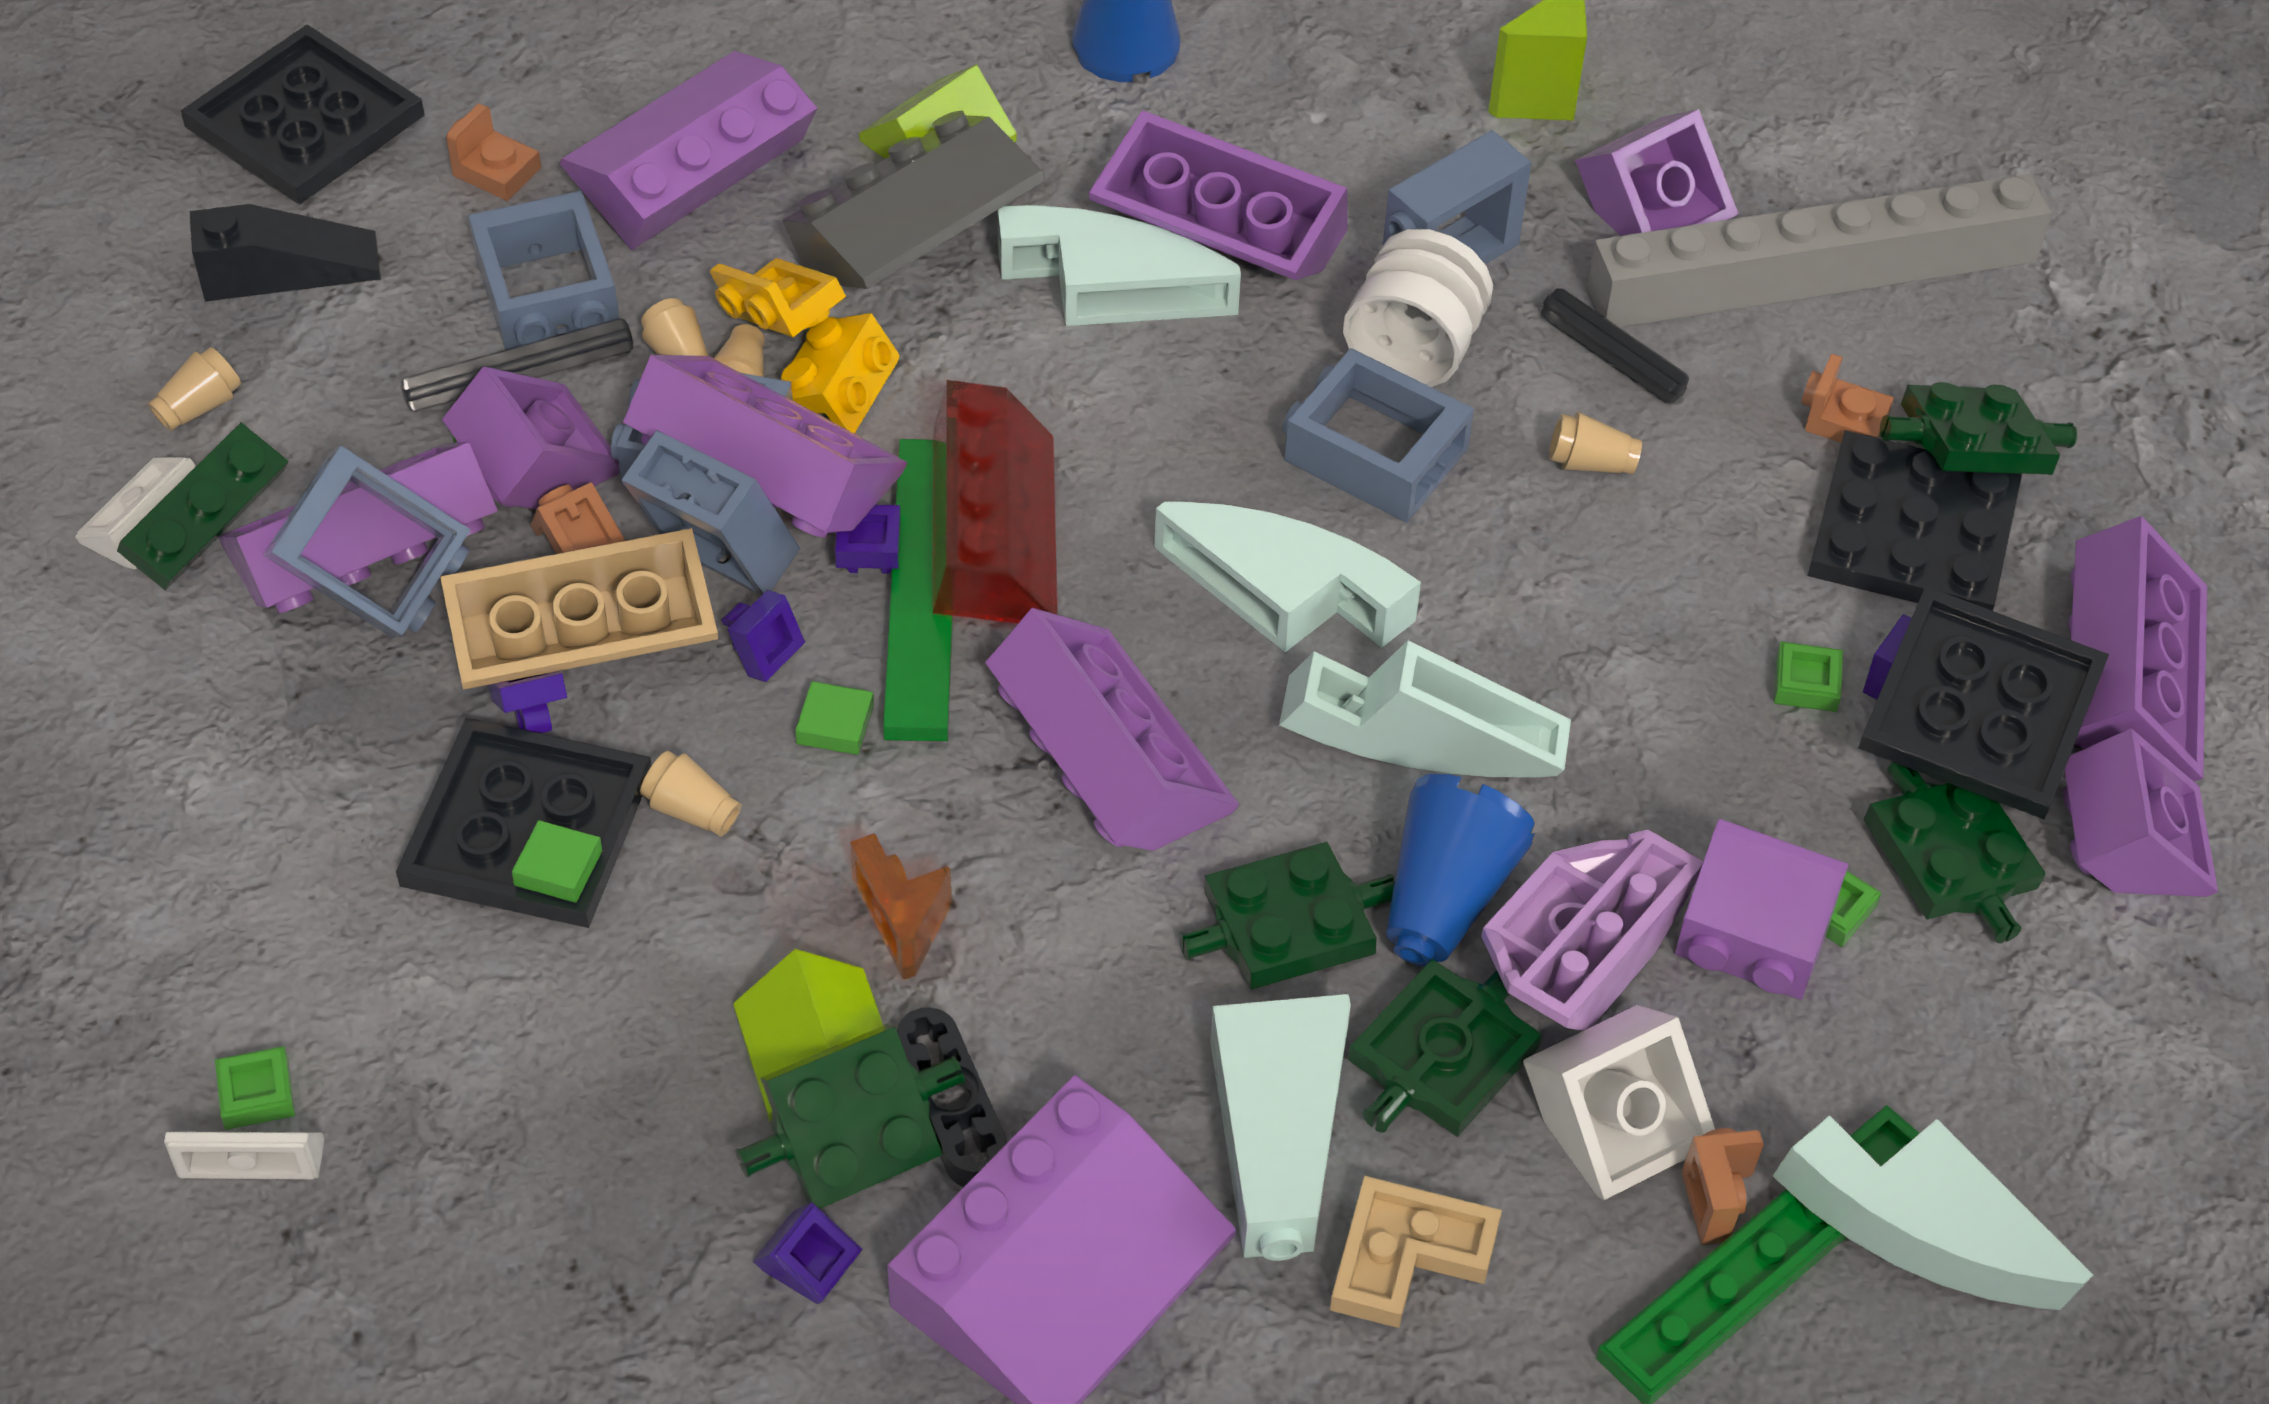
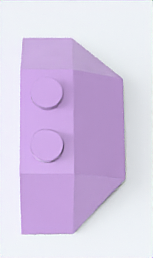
M1650 830L1631 833L1628 839L1597 841L1552 852L1485 925L1481 937L1507 992L1566 1028L1586 1030L1592 1027L1656 953L1694 887L1704 861Z

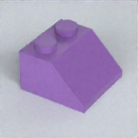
M1699 109L1660 117L1575 160L1595 213L1620 236L1729 220L1739 214Z
M483 366L442 418V421L457 440L455 443H470L492 498L506 507L519 506L537 510L540 507L538 501L558 487L570 484L573 490H576L590 482L595 486L620 473L619 461L611 457V446L565 384Z
M2132 728L2070 755L2065 767L2067 786L2063 788V799L2068 811L2072 815L2075 838L2070 843L2071 852L2076 864L2083 873L2087 875L2092 874L2114 893L2208 897L2218 892L2200 786Z
M1719 818L1683 920L1675 955L1689 959L1697 966L1706 970H1719L1755 983L1767 992L1786 994L1802 1000L1823 946L1849 864Z

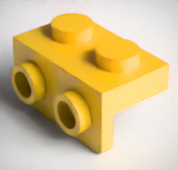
M779 258L773 259L754 275L721 263L710 269V274L718 286V289L715 290L716 299L729 316L734 319L740 318L752 322L762 329H771L790 337L796 336L805 328L816 326L824 321L830 314V309L846 297L836 277Z
M872 313L842 318L827 317L818 325L811 327L807 332V339L793 362L784 369L781 375V380L791 382L794 402L817 414L826 413L833 423L854 434L899 360L898 351Z

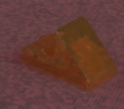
M873 833L850 842L853 881L904 981L917 975L949 911L952 901L951 870L949 867H943L907 880L898 856L896 854L886 856L876 834Z

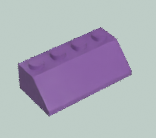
M733 51L563 157L560 165L627 246L633 250L802 141L818 108L782 65Z
M1144 110L1140 112L1089 191V200L1294 280L1323 272L1348 230L1346 187Z
M650 355L623 423L643 433L641 442L645 445L655 431L658 430L756 479L774 508L777 506L794 515L792 519L794 526L818 537H826L831 532L853 531L903 474L907 465V461L710 356Z
M469 442L445 443L380 470L469 528L470 532L467 536L484 529L485 525L482 518L498 511ZM349 482L300 555L349 586L370 577L372 574L368 565L390 556L393 564L397 565L427 553L429 550L425 541L436 536L353 482ZM295 505L218 536L223 549L256 605L265 608L275 605L278 613L290 611L314 600L310 591L313 589L312 586L263 556Z
M2141 515L2076 540L2075 568L2071 571L2073 608L2072 615L2068 620L2071 640L2105 652L2109 656L2074 745L2086 749L2132 728L2195 782L2203 779L2207 585Z
M1031 608L985 662L1000 683L998 686L1000 695L1008 704L1022 713L1032 727L1029 730L1032 740L1043 751L1052 755L1064 772L1061 775L1063 783L1074 795L1085 801L1096 817L1094 825L1097 831L1111 844L1117 847L1126 845L1154 851L1232 814L1240 805L1109 629Z

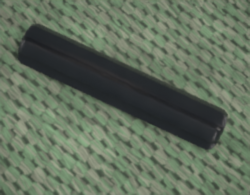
M1557 288L1551 295L1545 298L1541 313L1546 320L1666 403H1674L1686 392L1690 379L1687 373L1565 289Z

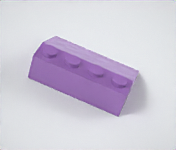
M1074 1075L887 1265L890 1307L1015 1404H1081L1236 1236V1228L1129 1113Z

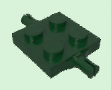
M1937 382L1932 384V386L1907 385L1901 406L1908 417L1885 415L1880 422V436L1883 438V441H1914L1916 444H1921L1934 456L1943 471L2053 475L2060 457L2056 447L2072 448L2077 440V428L2074 426V423H2044L2042 420L2036 419L2016 389L1997 384L1989 385L1986 388L1958 387L1946 382Z
M1894 762L1889 764L1887 773L1893 778L1903 795L1871 803L1863 820L1925 918L1928 920L1954 912L1977 913L1982 916L1995 936L1997 943H2003L2004 940L2008 942L2015 938L2022 928L2016 922L2004 902L2011 896L2038 889L2046 873L2000 803L1949 783L1942 785L1926 784L1918 771Z
M1328 841L1205 875L1204 892L1215 913V924L1185 933L1180 932L1179 943L1186 960H1190L1191 958L1223 949L1240 966L1251 990L1376 954L1377 937L1364 913V909L1391 902L1395 882L1394 876L1387 874L1381 878L1356 884L1341 869Z
M1432 959L1350 1045L1348 1060L1380 1082L1385 1089L1363 1111V1117L1370 1127L1376 1123L1375 1130L1383 1133L1406 1107L1421 1111L1458 1137L1524 1064L1523 1060L1532 1056L1539 1048L1542 1033L1513 1014L1505 1002L1510 994L1507 992L1497 970L1483 984H1479L1478 982L1457 976Z
M887 1023L765 1075L760 1079L772 1108L773 1135L741 1149H736L737 1159L741 1161L739 1163L745 1176L750 1177L751 1174L784 1161L797 1174L807 1203L812 1202L821 1209L942 1156V1151L929 1119L928 1098L958 1084H964V1075L958 1072L961 1070V1067L956 1058L951 1056L943 1062L918 1072L907 1060L895 1026Z

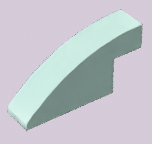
M1026 205L1003 206L997 210L998 253L1002 280L1059 276L1066 326L1238 315L1241 280L1239 265L1189 238L1155 225L1122 216L1078 208Z
M1163 502L1156 508L1154 548L1284 652L1288 651L1336 613L1381 648L1416 621L1421 582L1388 559L1348 538L1289 517L1232 505Z
M1408 640L1370 677L1362 675L1315 651L1312 652L1289 675L1279 726L1317 742L1359 756L1404 767L1447 774L1483 777L1558 776L1565 769L1571 719Z
M1828 1116L1790 1149L1773 1174V1177L1811 1212L1851 1241L1897 1267L1948 1288L1993 1301L2040 1309L2061 1310L2093 1276L1938 1119L1880 1167L1831 1116Z

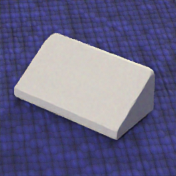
M185 457L153 458L77 532L75 538L81 545L126 568L137 569L136 566L117 552L120 541L196 465L191 458Z
M183 1131L166 1132L164 1142L176 1174L180 1178L314 1179L319 1178L324 1137L322 1132Z

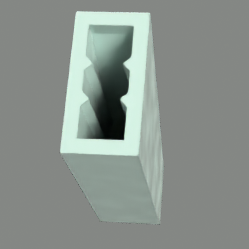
M1349 994L1213 1006L1210 1044L1244 1258L1263 1256L1269 1260L1282 1261L1294 1258L1303 1252L1314 1251L1351 1008Z

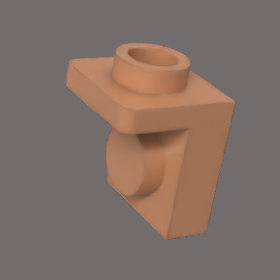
M480 103L462 119L457 120L447 133L446 140L453 176L505 201H508L541 169L539 151L494 131L490 108Z
M1831 353L1823 373L1812 371L1801 401L1802 405L1811 407L1805 431L1840 443L1842 442L1845 430L1880 438V422L1885 415L1890 414L1894 397L1839 380L1838 375L1843 357Z
M592 482L576 490H573L570 484L563 485L544 495L538 501L540 507L537 508L530 524L536 536L545 533L556 554L626 541Z
M1720 1128L1709 1131L1702 1136L1693 1137L1682 1169V1176L1701 1245L1723 1243L1731 1236L1738 1215L1745 1213L1746 1190L1743 1178L1753 1175L1764 1144L1760 1131L1737 1132L1730 1128Z

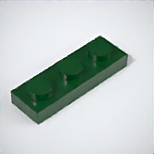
M242 422L239 423L120 541L117 552L166 591L218 536L284 472L289 461Z

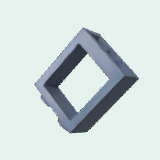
M1489 131L1388 190L1383 245L1390 236L1407 229H1430L1437 232L1439 225L1466 210L1465 217L1439 232L1459 240L1471 248L1484 264L1489 263L1519 245L1532 162L1495 131Z
M582 190L468 215L475 258L504 349L619 318L615 285ZM582 250L592 280L514 298L509 297L501 267ZM561 324H565V325H566V326H564L563 328H560V329H557V328H556L558 325H561Z
M1350 348L1335 367L1328 365L1322 371L1314 391L1304 402H1295L1289 409L1282 426V432L1286 434L1284 461L1408 523L1467 451L1474 408ZM1350 397L1423 433V435L1401 462L1397 463L1325 425Z
M658 430L655 431L621 479L659 534L692 528L702 566L761 596L767 590L772 591L800 550L797 542L756 479ZM723 555H731V558L727 563H719V560Z
M340 445L330 452L263 556L388 636L395 638L403 636L407 629L416 633L424 624L436 603L428 596L440 576L456 574L469 553L470 549L462 545L470 529ZM349 480L438 538L391 612H388L300 555Z

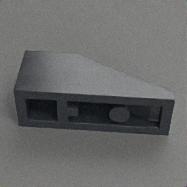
M252 204L190 211L192 255L205 302L381 280L377 237L374 230Z

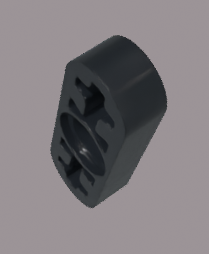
M919 1008L905 1015L897 1027V1033L907 1060L918 1072L931 1067V1058L926 1047L922 1043H917V1037L928 1035L932 1042H938L940 1062L949 1059L951 1056L956 1058L961 1067V1070L958 1072L963 1073L965 1079L964 1084H958L957 1086L966 1089L971 1095L969 1102L965 1106L955 1110L940 1108L933 1102L932 1096L928 1098L929 1119L943 1154L940 1158L952 1181L961 1187H965L1007 1144L1006 1136L953 1018L940 1009ZM972 1127V1137L977 1149L980 1152H987V1160L976 1163L971 1154L965 1155L964 1134L962 1131Z

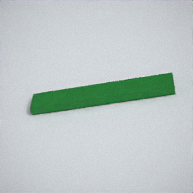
M899 439V458L907 461V465L903 474L897 479L896 505H900L901 535L899 569H892L883 725L884 740L948 741L960 440Z
M1886 1105L1850 1136L1881 1167L1920 1133ZM1786 1189L1598 1347L1595 1359L1642 1404H1653L1847 1237L1811 1212Z

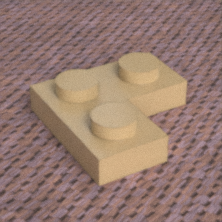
M1364 1176L1332 1293L1330 1311L1400 1328L1415 1267L1485 1284L1502 1210Z

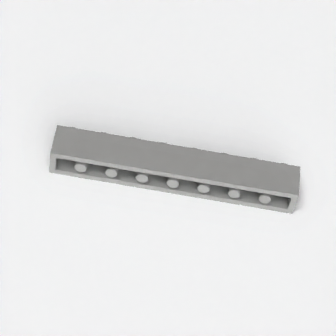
M2031 174L1598 239L1595 240L1587 291L1595 310L1618 327L2034 263L2037 262L2052 213Z

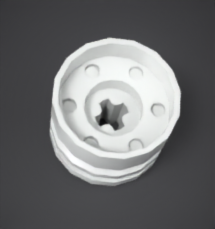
M1407 229L1390 236L1379 250L1374 264L1366 275V281L1356 293L1345 314L1343 334L1349 349L1353 348L1430 387L1447 382L1458 369L1471 343V335L1479 327L1482 316L1491 303L1493 283L1488 268L1471 248L1454 237L1430 229Z

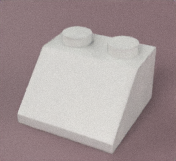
M1636 1005L1523 1060L1544 1123L1597 1197L1603 1200L1685 1160L1693 1137L1702 1136L1709 1131L1715 1130L1677 1016Z

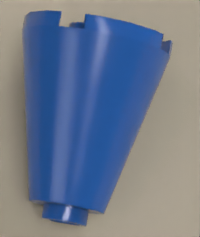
M1082 0L1072 31L1073 49L1075 48L1078 53L1079 63L1084 69L1099 78L1116 82H1133V74L1149 71L1150 78L1161 75L1174 64L1180 51V32L1172 1Z
M1427 774L1416 780L1410 792L1386 929L1387 938L1395 945L1393 949L1395 954L1411 964L1424 967L1432 959L1442 962L1449 958L1531 848L1535 833H1531L1535 825L1532 816L1516 801L1482 784L1478 795L1459 789L1457 787L1462 777L1451 774Z

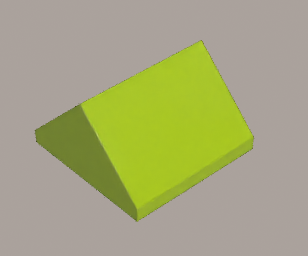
M1542 0L1499 29L1488 109L1490 114L1496 118L1574 121L1587 43L1585 0Z
M976 64L939 78L859 132V141L886 159L890 156L888 150L891 146L907 138H921L934 130L932 124L935 120L955 111H964L967 116H989L1014 142L1017 141V133Z
M798 949L791 951L733 1003L736 1019L769 1122L772 1121V1108L761 1082V1077L883 1026L863 968Z

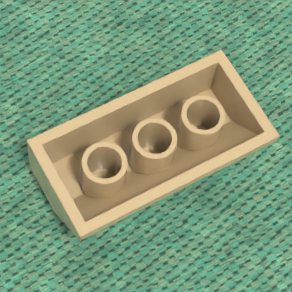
M692 528L440 576L463 690L718 640L716 623Z

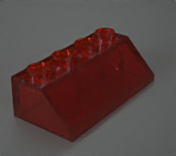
M947 380L933 428V613L1019 624L1031 608L1058 615L1053 435L1006 387Z

